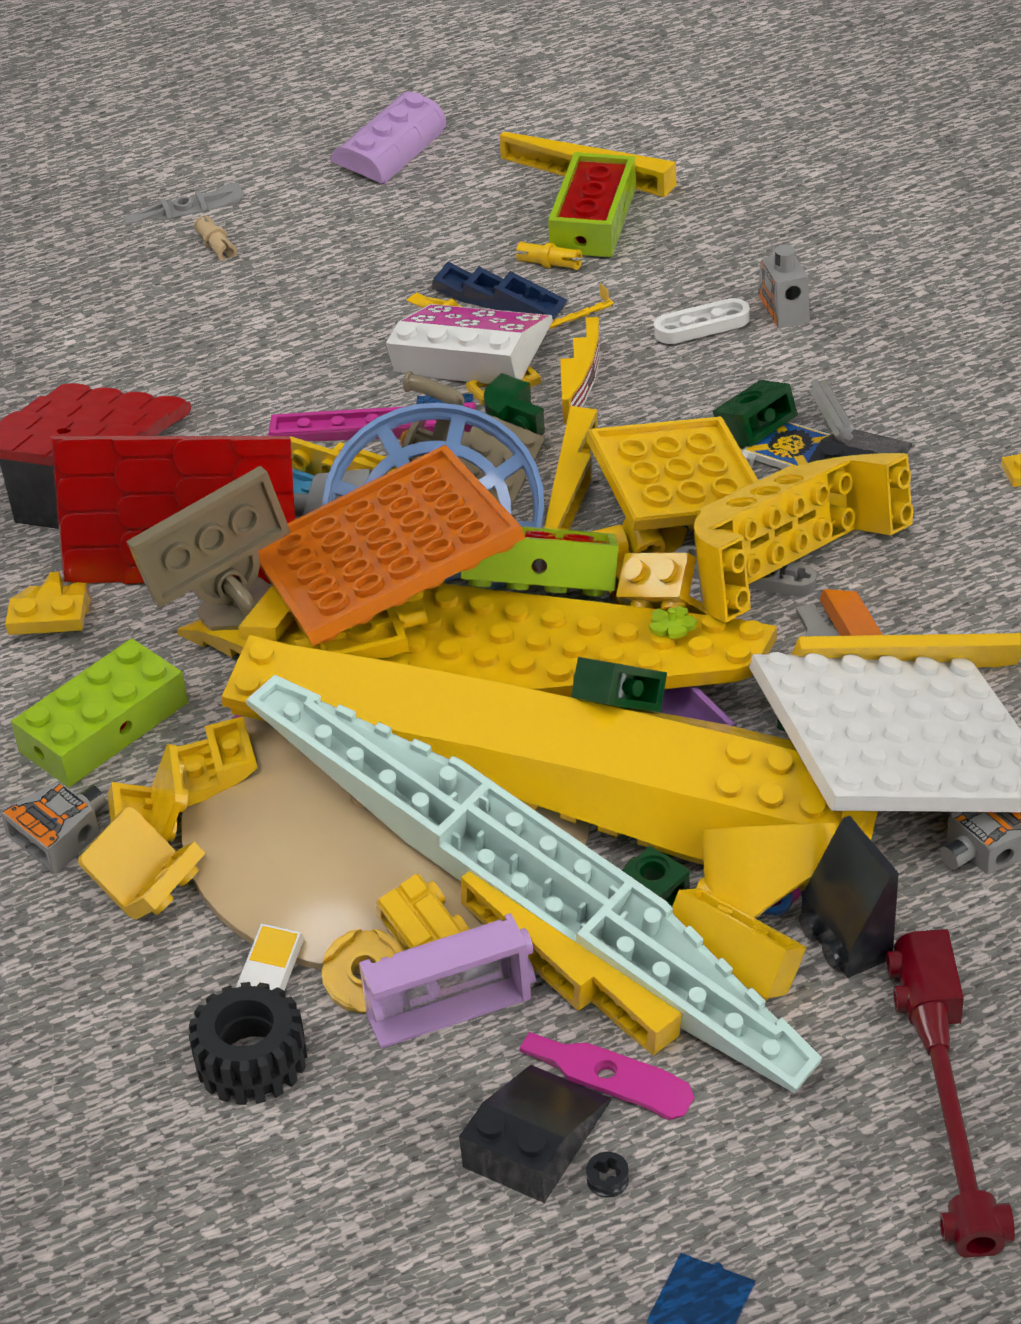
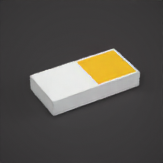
M261 923L236 987H241L240 983L250 982L251 986H257L261 982L269 984L270 990L276 987L285 990L304 941L302 933Z

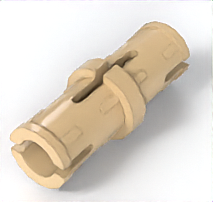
M204 215V219L202 216L196 219L194 223L195 230L203 237L204 245L207 248H211L221 261L226 260V257L222 254L223 252L229 258L237 255V248L226 237L228 236L227 232L222 227L217 226L210 216Z

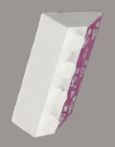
M430 304L398 321L386 342L393 369L396 372L406 373L407 371H412L413 374L423 377L466 382L478 380L480 383L490 384L501 373L522 380L553 319L552 315Z

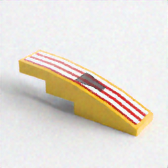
M586 317V337L573 338L574 358L560 359L563 425L567 424L570 406L583 407L595 382L600 359L599 317Z

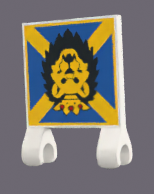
M787 422L752 447L746 446L741 451L750 466L756 460L784 469L790 465L798 466L808 463L821 439L831 434Z

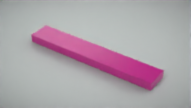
M464 403L465 407L477 410L476 403ZM403 407L271 415L268 436H292L304 441L350 440L361 428L377 417ZM427 420L424 429L433 432L436 420ZM412 423L403 424L391 430L396 438H405ZM465 424L464 431L470 432L473 426Z

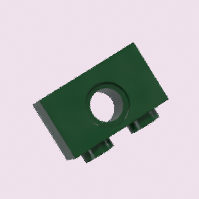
M766 380L757 381L712 411L714 417L721 416L737 444L752 447L798 416L790 384Z
M578 657L571 698L660 713L668 672Z

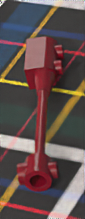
M948 929L910 932L904 934L895 942L894 951H887L886 964L889 978L900 977L901 985L893 987L896 1013L907 1012L909 1022L915 1027L927 1054L931 1057L960 1194L953 1197L948 1203V1212H940L941 1237L943 1242L955 1241L957 1253L964 1258L995 1256L1004 1249L1005 1243L1014 1242V1218L1009 1202L997 1204L994 1195L978 1189L949 1057V1024H961L964 1002Z

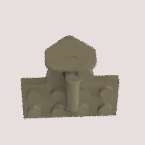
M412 371L406 372L403 381L405 392L412 390L442 401L441 403L464 406V397L456 389L429 378L415 375ZM490 416L515 433L529 450L534 461L536 460L544 444L545 437L497 417ZM437 419L433 432L424 429L427 420L413 422L405 436L402 448L424 441H446L450 421ZM473 426L470 432H463L461 445L483 455L495 468L513 456L512 452L504 444L477 427ZM413 457L409 458L410 462L415 460ZM458 457L478 480L485 476V473L474 464ZM523 468L504 480L510 495L511 508L527 478ZM495 488L491 489L489 492L499 501Z
M259 466L126 542L151 599L159 608L192 590L199 599L204 601L199 606L197 615L209 630H239L238 626L271 587L266 581L258 577L260 568L258 551L291 532L269 475L265 469Z

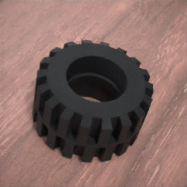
M250 982L240 983L241 987L232 988L229 985L222 988L221 994L216 995L212 993L206 998L207 1004L199 1005L194 1011L195 1018L190 1019V1034L188 1036L197 1076L200 1083L204 1082L205 1090L211 1095L217 1091L219 1100L227 1103L231 1096H235L238 1105H247L248 1097H255L256 1104L266 1102L265 1094L272 1092L274 1097L277 1098L284 1094L282 1086L284 1083L292 1088L298 1081L296 1072L303 1074L306 1067L304 1058H307V1046L300 1009H297L296 1002L291 996L286 997L285 991L278 987L270 990L267 983L260 982L257 986H251ZM256 1036L264 1038L249 1046L232 1045L247 1037Z

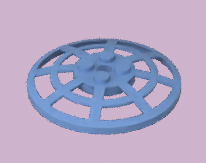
M424 403L399 408L377 417L361 428L344 445L334 460L326 479L323 494V505L335 500L337 495L343 496L359 488L341 480L355 456L368 443L379 437L389 456L384 458L372 470L364 485L387 474L395 466L399 468L409 463V458L427 454L446 444L457 457L467 460L485 473V476L479 479V481L488 491L495 488L500 504L510 514L511 499L504 480L523 468L533 497L532 522H517L521 526L542 528L544 517V492L538 467L529 450L516 434L500 421L481 411L447 403ZM441 419L450 421L446 441H424L403 448L391 430L400 425L420 420ZM465 424L477 427L494 436L512 452L513 456L495 468L483 455L461 445ZM461 571L446 578L443 583L461 579ZM491 582L489 587L477 588L498 590L506 583Z

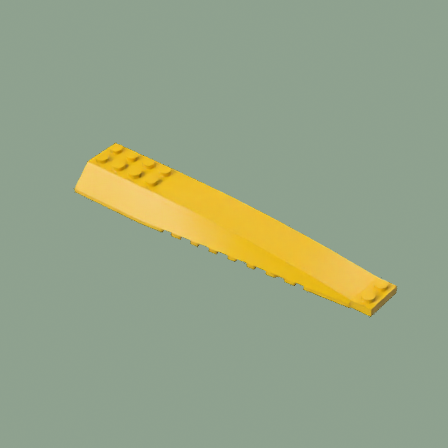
M252 635L248 636L221 696L223 707L258 715L247 705L246 699L270 678L277 675L321 695V701L337 708L340 704L356 711V717L375 726L380 722L391 727L392 733L410 742L414 738L431 746L432 752L447 759L454 756L463 760L533 810H537L539 806L560 813L561 819L576 823L578 819L598 826L597 831L615 837L620 833L638 839L637 844L651 846L660 852L704 865L703 830L805 823H837L838 827L843 818L851 816L871 840L878 811H831L792 741L722 723L607 705L412 665L289 645ZM808 880L798 888H800V890H805L810 880Z

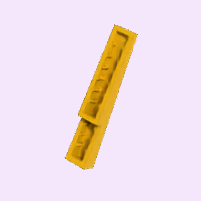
M504 131L499 135L501 159L565 177L574 152L635 156L636 190L665 197L677 186L675 161Z
M570 406L544 528L569 530L592 481V458L590 454L591 448L586 440L588 429L598 428L597 409Z
M470 871L461 877V903L484 925L498 920L505 921V915L511 913L518 928H526L531 938L533 953L529 954L528 958L533 970L577 1011H580L592 1002L619 1028L653 1056L680 1035L682 1013Z

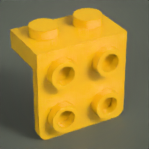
M625 553L616 593L618 599L635 607L668 610L681 605L683 608L688 609V613L709 614L700 601L689 595L696 557L689 553Z
M167 744L151 787L111 782L108 791L110 822L123 809L133 807L167 842L175 839L179 812H185L188 803V789L182 787L184 760L178 757L177 745Z
M127 807L85 849L78 858V864L129 917L137 920L151 912L154 915L161 913L173 901L174 897L170 894L177 885L180 887L184 886L197 874L199 869L195 865L205 855V852L195 841L175 851L135 808Z

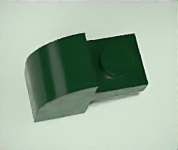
M501 373L487 386L484 391L485 414L497 417L541 436L545 433L544 409L531 404L530 383Z

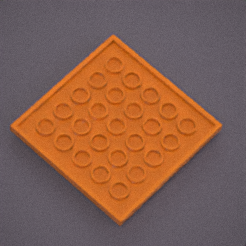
M445 444L287 523L291 533L258 552L260 568L311 645L315 646L319 643L332 641L340 632L354 625L369 622L376 614L390 607L406 603L411 596L425 589L440 586L446 578L460 571L471 570L478 566L480 561L496 553H503L512 549L515 543L526 537L521 525Z

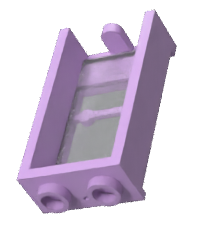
M510 913L505 915V921H494L393 954L394 957L391 958L386 956L381 958V961L371 963L370 959L359 962L367 1018L380 1048L382 1049L530 1000V984L534 983L536 979L532 964L528 958V955L533 953V945L526 928L519 929Z

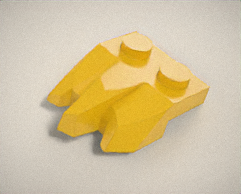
M50 572L41 587L28 586L19 594L11 597L5 622L8 635L83 631L85 614H89L91 601L87 583L76 582L64 586L60 572Z

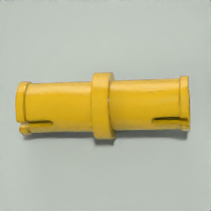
M520 241L516 248L517 251L528 252L517 253V261L542 264L543 268L557 266L579 270L582 264L580 260L570 259H576V257L583 258L580 249L561 248L549 242L545 243V245L524 241Z

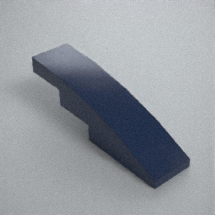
M447 262L433 278L431 286L432 289L467 304L500 311L552 315L553 320L567 303V299L511 271L503 279L480 266L472 274L450 262Z

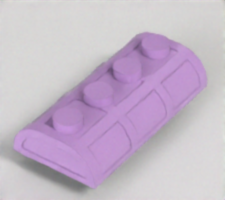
M403 92L371 121L361 127L351 138L340 145L332 153L331 162L381 184H385L443 132V129L446 127L445 114L440 106L431 99L419 93Z

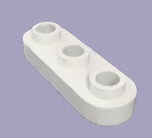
M730 298L664 314L654 321V336L661 343L676 344L740 328L749 322L750 307L744 300Z

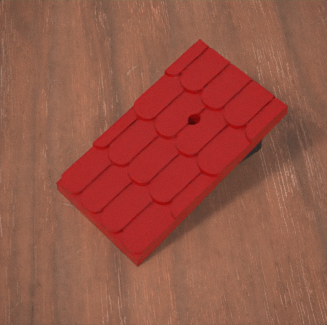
M67 383L60 385L47 396L40 395L21 411L12 412L0 421V466L14 522L59 529L51 436H156L188 415L191 411V403L176 396H159L154 398L151 394L145 392L122 393L115 388L101 387L91 389L84 384Z
M51 436L64 582L144 583L126 541L259 466L265 469L269 475L286 522L289 523L295 520L291 438L289 436ZM259 568L258 577L271 584L262 569Z

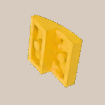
M243 716L204 726L207 739L177 747L179 759L184 760L182 787L188 789L187 807L201 803L237 785L258 768Z

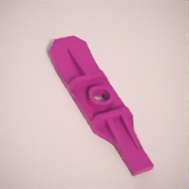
M529 1032L519 1048L521 1053L535 1057L559 1069L566 1079L571 1082L617 1097L619 1100L642 1106L667 1120L685 1116L695 1098L690 1084L661 1068L587 1042L562 1044ZM605 1069L615 1073L610 1078L597 1076L600 1071Z

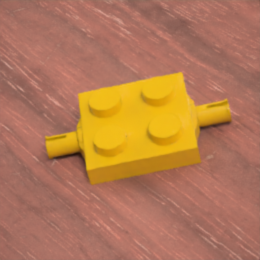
M390 607L376 614L369 622L354 625L340 632L332 641L319 643L315 646L311 645L306 636L293 638L295 646L313 649L320 648V650L373 659L391 658L396 654L409 652L405 628L428 624L424 607L401 613L395 607Z

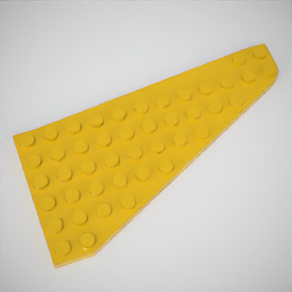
M442 583L438 587L425 589L411 596L406 603L395 607L401 613L424 607L428 624L405 628L409 652L396 654L391 658H379V660L571 697L578 657L668 672L665 689L731 683L753 676L749 668L753 654H769L777 640V626L760 623L755 620L747 621L735 618L725 623L710 614L688 613V615H692L693 618L697 619L698 624L696 628L687 632V635L681 638L669 639L668 634L665 637H660L649 630L652 611L657 609ZM294 620L277 642L294 645L293 638L302 637L305 634ZM231 709V714L265 721L259 715Z

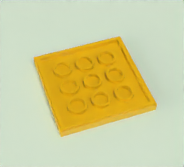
M721 416L593 428L587 431L586 440L633 531L693 525L697 518L696 510L759 481Z

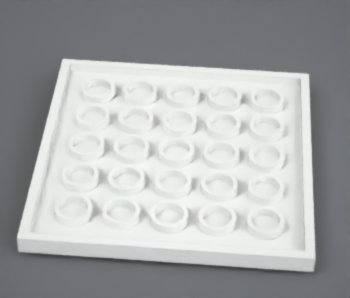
M773 652L769 655L753 654L749 668L831 811L1021 812V729L970 660L954 658L951 663L937 662L929 657H918L916 661H901L896 657L888 655L881 656L879 660H867L852 654L844 655L842 659L826 658L816 653L807 654L806 657L785 655L779 652Z

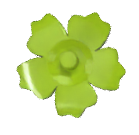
M681 605L677 608L668 609V613L658 608L656 611H652L649 630L660 637H665L668 634L669 639H676L694 630L698 622L692 615H688V609L683 608Z

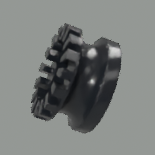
M608 1151L600 1152L588 1161L586 1166L587 1185L591 1192L605 1198L615 1197L624 1192L629 1183L628 1163L624 1157ZM609 1169L615 1170L616 1177L609 1176L606 1181L600 1179L599 1172L606 1173Z

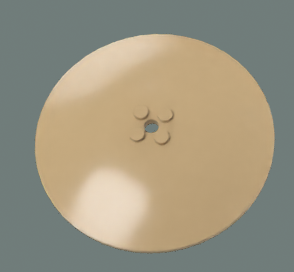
M244 717L258 768L237 785L201 803L186 807L185 812L182 813L183 847L195 841L205 852V855L195 865L199 871L192 880L206 905L221 922L252 945L261 923L301 932L304 941L295 964L322 970V962L327 949L335 939L351 930L373 931L372 929H377L391 935L376 914V902L380 897L392 889L398 888L401 883L415 874H420L426 883L432 880L438 885L446 899V902L442 905L452 917L456 914L460 915L469 929L484 925L461 903V881L401 839L266 721ZM539 806L535 810L575 839L587 845L591 827L590 823L578 819L576 823L561 819L560 813ZM359 965L354 969L353 974H361Z

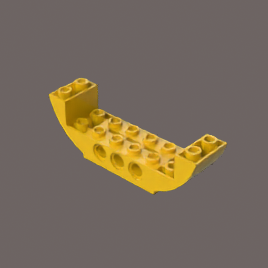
M861 454L819 460L798 466L790 465L696 510L697 518L694 523V536L700 595L704 609L711 616L726 623L751 610L750 583L853 530L891 536L912 525L913 506L911 504V471L909 469L908 454Z

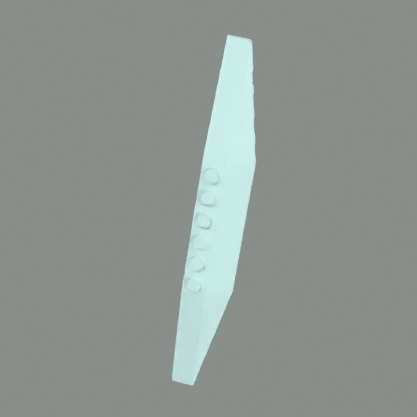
M277 675L270 678L246 699L247 705L406 843L459 881H461L463 875L470 871L682 1013L681 1029L793 1093L801 1087L821 1063L822 1057L783 1018L778 1020L765 1007L766 1001L752 987L748 990L732 974L733 968L723 958L718 960L703 944L704 939L690 925L686 927L673 914V908L664 899L463 760L454 756L447 759L432 752L431 746L415 738L410 742L392 733L391 727L380 722L375 726L356 717V711L340 704L337 708L321 701V695Z

